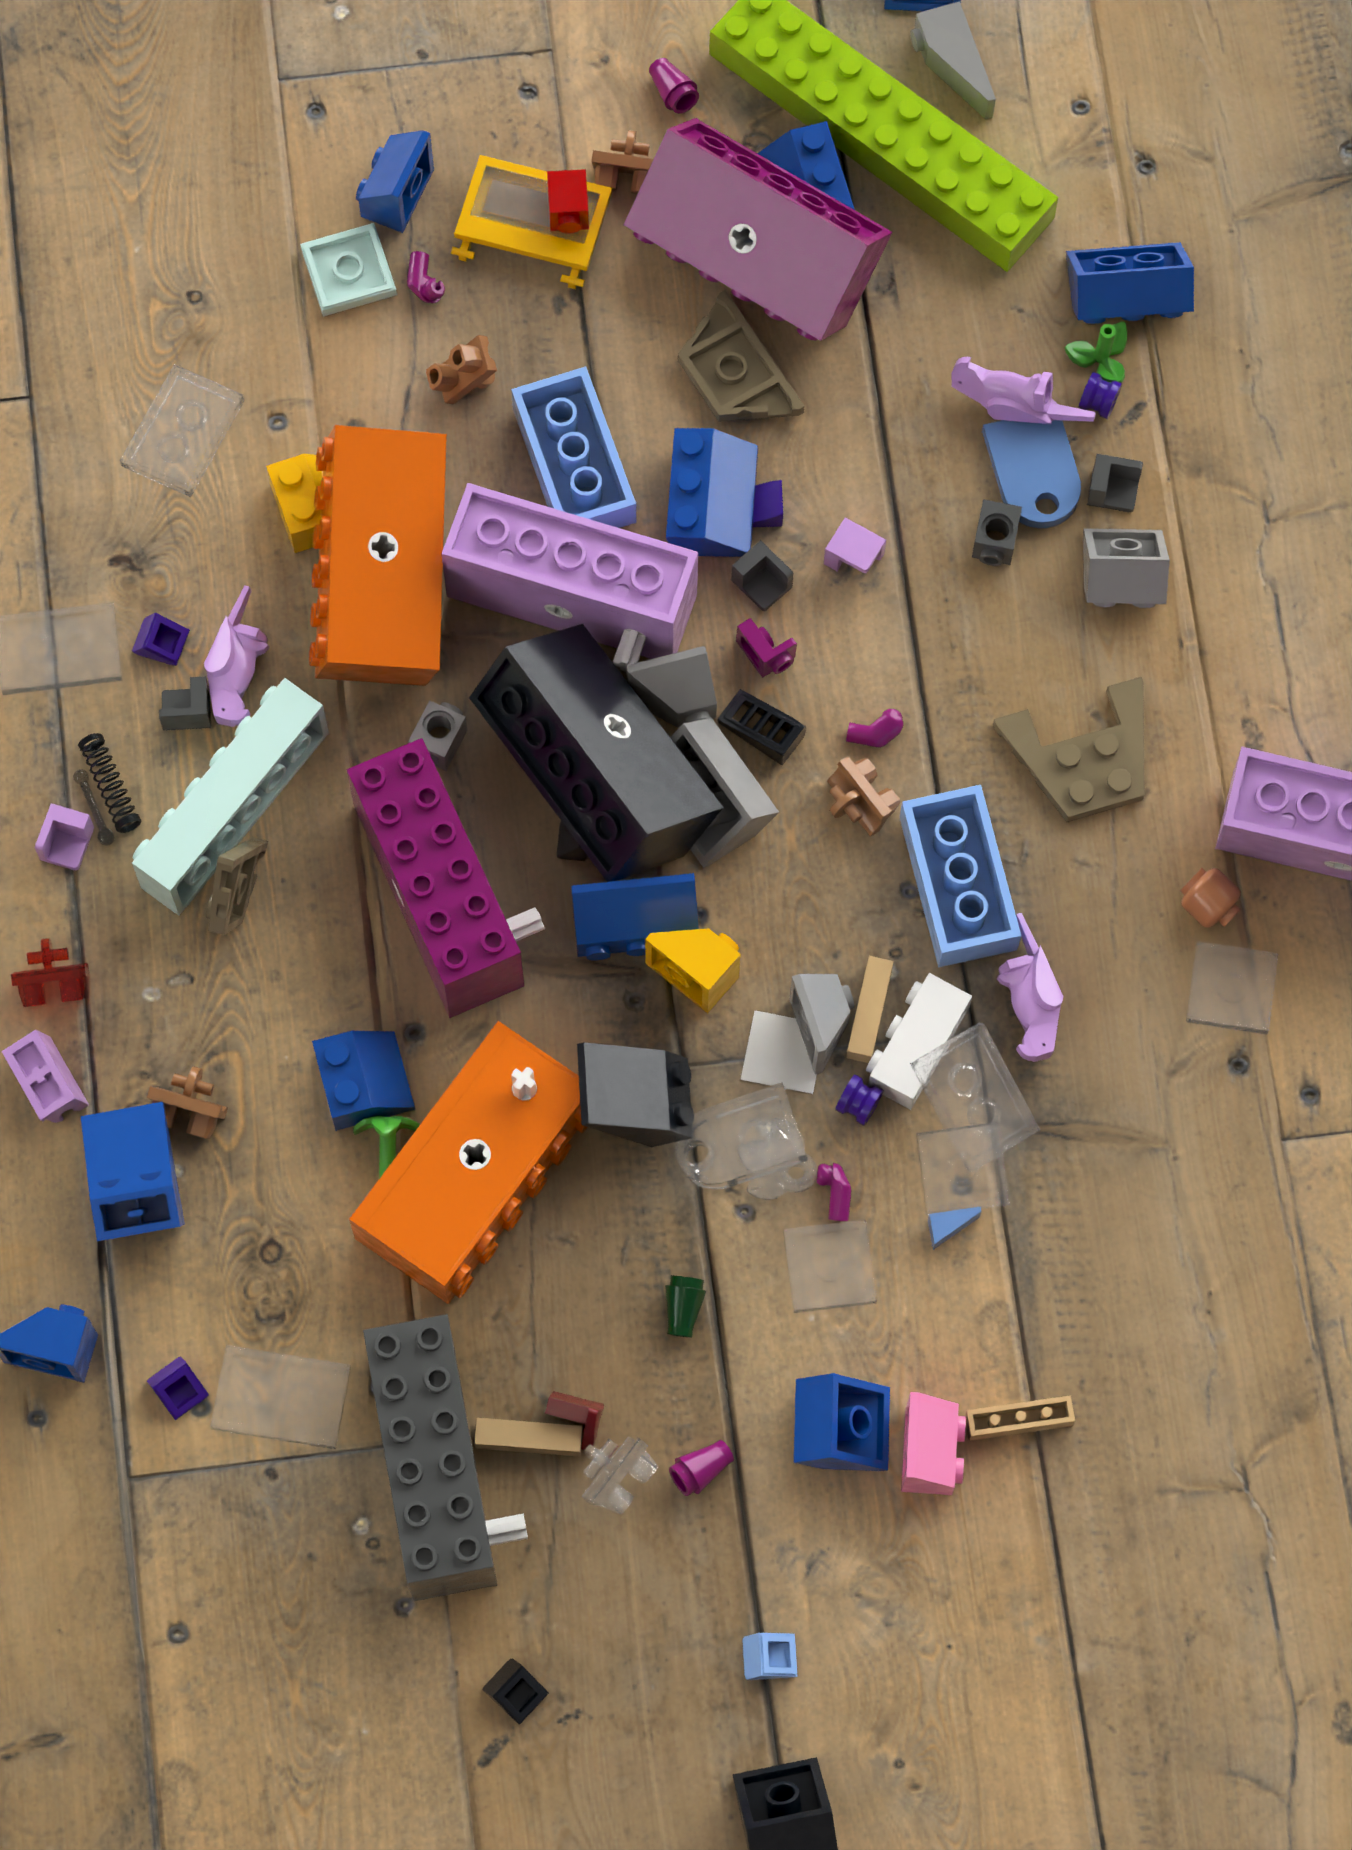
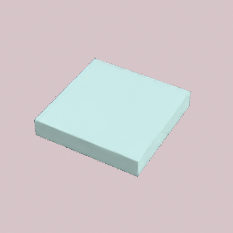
M374 223L300 244L323 317L397 295Z

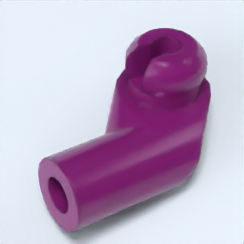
M414 251L410 254L407 286L424 303H437L445 293V286L441 280L436 283L435 278L427 275L429 255L422 251Z
M822 1163L818 1166L817 1183L820 1186H830L828 1219L849 1221L852 1190L842 1166L833 1163V1165Z

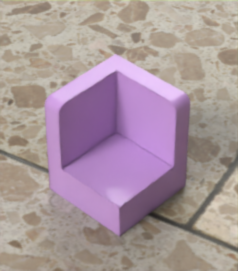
M844 518L825 548L824 565L838 571L844 562L862 573H867L875 559L881 560L883 557L886 539Z
M51 803L35 844V850L39 859L71 870H78L94 830L90 815Z

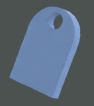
M1001 420L984 424L982 433L1003 503L1022 507L1019 522L1033 528H1050L1066 521L1077 507L1081 493V481L1063 421L1053 420L1051 424ZM1041 499H1049L1056 504L1057 510L1052 514H1043L1037 510L1035 504Z

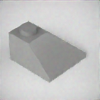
M705 646L627 665V682L653 715L677 728L683 723L716 718L717 701Z
M798 974L792 976L789 1001L814 1073L819 1074L824 1071L849 1023L850 1009L855 1008L854 1000L849 986H841L838 974Z

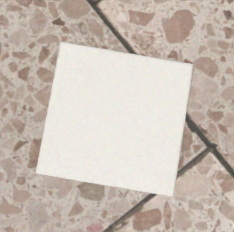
M754 1011L741 1080L813 1094L817 1074L814 1073L796 1018Z

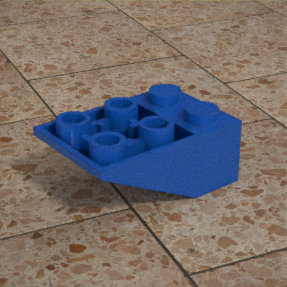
M164 1102L81 1116L89 1196L97 1242L184 1225L185 1221Z

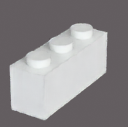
M931 973L927 975L923 984L916 981L905 1000V1003L910 1005L903 1018L896 1015L885 1037L891 1039L884 1052L877 1049L867 1065L866 1071L870 1073L868 1086H878L884 1090L882 1095L911 1110L970 1008L972 995Z

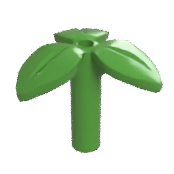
M1121 321L1113 325L1104 324L1100 329L1096 349L1087 341H1074L1065 346V352L1072 362L1083 368L1089 367L1095 362L1099 363L1097 373L1101 375L1103 380L1107 382L1115 380L1122 383L1125 378L1124 367L1120 362L1111 359L1110 356L1120 354L1125 349L1128 336L1126 323Z
M372 1116L359 1121L353 1127L354 1135L374 1128L379 1134V1179L396 1157V1133L400 1129L416 1131L420 1125L417 1121L403 1116Z

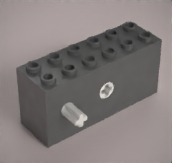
M448 1314L363 1330L406 1580L413 1601L497 1586L491 1546L528 1539L524 1513L492 1520L485 1519Z

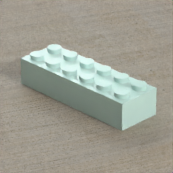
M286 678L277 687L273 685L265 692L260 701L261 707L253 717L247 716L241 721L235 731L236 737L227 748L223 746L217 750L210 761V769L201 779L197 777L189 784L184 793L185 799L176 810L171 808L164 814L159 822L158 827L160 829L151 840L145 839L133 854L134 861L132 865L141 889L178 916H180L216 872L218 856L239 844L329 734L323 705Z

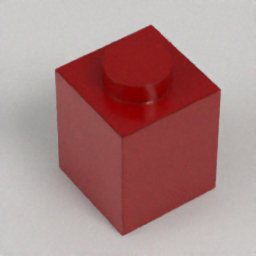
M586 169L547 171L550 231L571 234L589 229Z

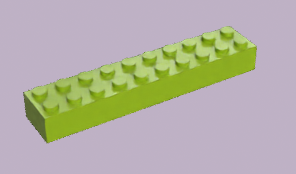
M738 0L711 29L709 55L806 126L827 121L836 148L1006 272L1012 268L1054 220L1059 197L789 1Z

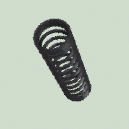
M90 734L80 740L78 747L80 751H83L82 755L87 758L86 764L91 766L90 773L95 774L93 780L98 782L97 788L102 791L101 797L106 799L104 804L109 807L108 813L113 816L112 822L115 823L116 831L119 833L132 831L141 824L142 820L139 814H128L135 809L134 805L126 806L116 812V814L111 812L112 808L121 807L129 803L131 797H124L114 804L108 805V800L119 798L125 795L128 790L123 788L113 792L108 797L104 796L105 791L119 788L123 785L124 781L118 780L112 782L104 789L100 788L101 783L115 780L119 777L120 773L113 772L101 780L96 779L97 775L114 770L116 764H108L97 772L92 770L94 766L108 763L113 757L107 755L90 764V758L102 756L109 750L108 747H102L105 743L102 734ZM94 739H97V740H95V741L89 743L88 745H85L86 743H88V742H90V741H92V740H94ZM93 751L89 756L85 755V752ZM113 766L112 768H110V769H108V770L102 771V770H104V769H106V768H108V767ZM128 814L120 818L117 822L115 821L116 816Z

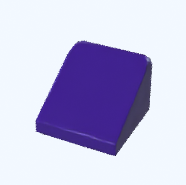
M782 480L755 485L753 527H782Z
M153 613L144 618L132 652L142 657L176 666L190 630L157 613Z
M182 1357L176 1358L147 1380V1383L174 1420H177L209 1396L206 1389Z

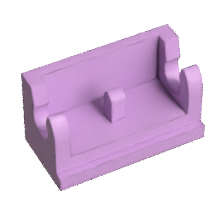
M34 1030L1 1051L41 1121L47 1119L54 1123L64 1120L61 1114L70 1109L81 1111L89 1105L50 1036Z

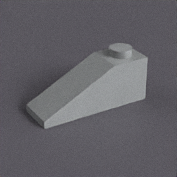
M960 1L916 13L915 28L910 30L914 50L916 52L921 51L925 64L983 118H993L996 98Z

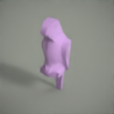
M970 357L959 358L951 372L952 387L979 402L987 409L988 414L994 420L1051 424L1053 420L1093 422L1095 419V412L1059 405L1051 398L1053 373L1043 372L1042 375L1034 374L1031 377H1024L1009 371H991L971 363Z
M245 585L229 617L225 616L204 662L213 715L218 724L230 727L238 726L245 717L251 715L249 710L245 709L242 697L252 681L256 658L266 653L269 649L268 639L259 628L240 624L252 591L249 586Z
M1022 913L1016 914L1028 955L1009 959L998 969L999 975L997 980L1001 985L1010 989L1014 1012L1025 1031L1022 1045L1019 1044L1016 1050L1023 1059L1036 1062L1049 1059L1054 1052L1063 994L1041 945L1038 947Z

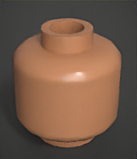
M1201 868L1180 890L1184 894L1181 901L1182 907L1205 928L1213 927L1218 922L1225 927L1241 910L1236 905L1241 896L1240 889L1217 868L1209 869L1207 872Z

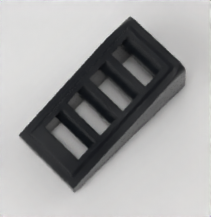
M741 689L717 719L719 724L780 765L786 762L806 733L805 725ZM744 704L749 709L738 722L733 717ZM758 713L762 716L752 729L747 727L746 725L752 717ZM770 721L774 725L767 735L760 734L764 726ZM782 729L786 734L778 744L773 739Z

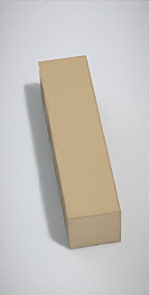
M873 956L868 957L847 1049V1059L869 1063L873 1056L894 961Z
M1071 1395L967 1410L965 1414L969 1441L1070 1427L1075 1423Z
M477 1418L474 1444L475 1449L580 1457L583 1429L582 1426Z

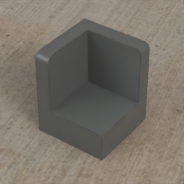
M1097 454L1092 471L1087 505L1133 512L1143 462Z
M760 540L732 565L731 581L762 611H766L792 588L794 573Z
M206 676L190 677V689L164 690L162 692V709L159 710V719L163 730L211 728L210 689Z

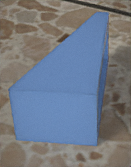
M981 1206L929 1214L928 1224L933 1250L980 1218Z

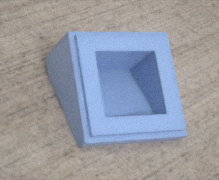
M756 1633L743 1638L745 1679L759 1680L798 1677L795 1634Z

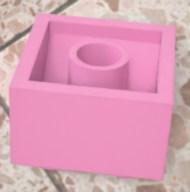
M910 1392L905 1408L901 1492L952 1495L955 1483L962 1484L964 1458H956L957 1442H964L966 1417L958 1416V1403L922 1393Z

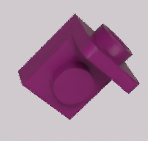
M751 618L737 626L736 642L762 678L771 672L779 674L793 664L797 649V643L793 638L786 640L773 649L774 642L768 631L762 626L758 628Z

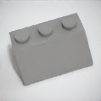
M712 718L683 723L670 737L724 807L690 849L703 868L711 865L755 837L779 813Z

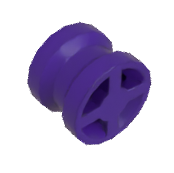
M1092 372L1078 408L1096 410L1100 417L1108 420L1119 396L1122 383L1115 380L1107 382L1102 379L1100 374Z
M854 1074L844 1089L835 1110L841 1114H852L859 1124L865 1126L876 1109L884 1090L878 1086L869 1087L865 1085L863 1079Z

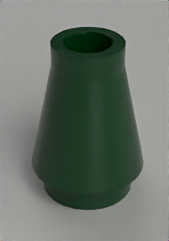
M671 1275L670 1285H665L668 1318L667 1335L692 1338L693 1328L707 1292L703 1290L704 1280Z

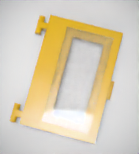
M480 155L454 232V238L461 239L462 244L460 248L452 247L451 254L457 255L461 261L466 262L467 258L474 260L475 252L470 251L473 242L572 267L570 276L562 274L560 282L568 283V288L576 289L577 286L583 287L585 280L579 278L581 270H588L610 201L612 188L587 182L589 229L571 234L550 231L547 171Z

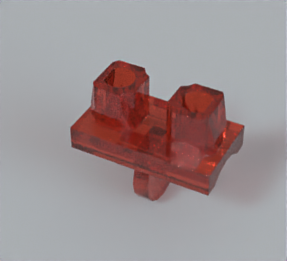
M50 938L41 939V951L28 952L27 962L28 965L43 963L44 968L14 972L11 974L12 986H18L23 1007L47 1004L44 982L59 980L62 1002L83 1000L85 998V977L90 975L88 963L55 967V961L69 960L68 948L53 949Z

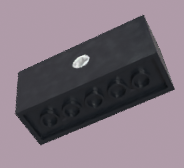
M584 624L505 646L469 697L607 882L618 881L684 857L724 808Z

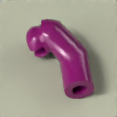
M887 709L870 726L849 722L846 742L878 748L884 747L900 734L904 726L903 717L898 710Z

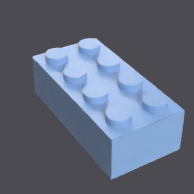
M585 366L511 389L513 411L547 506L617 528L636 523V502L587 367Z
M981 785L902 801L899 818L938 968L1016 951L1021 939V932Z

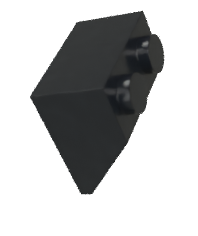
M817 1757L733 1774L748 1850H838L832 1809Z

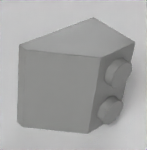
M1084 528L1083 577L1086 602L1093 603L1099 607H1113L1116 603L1133 604L1139 608H1152L1156 604H1166L1170 559L1163 531Z

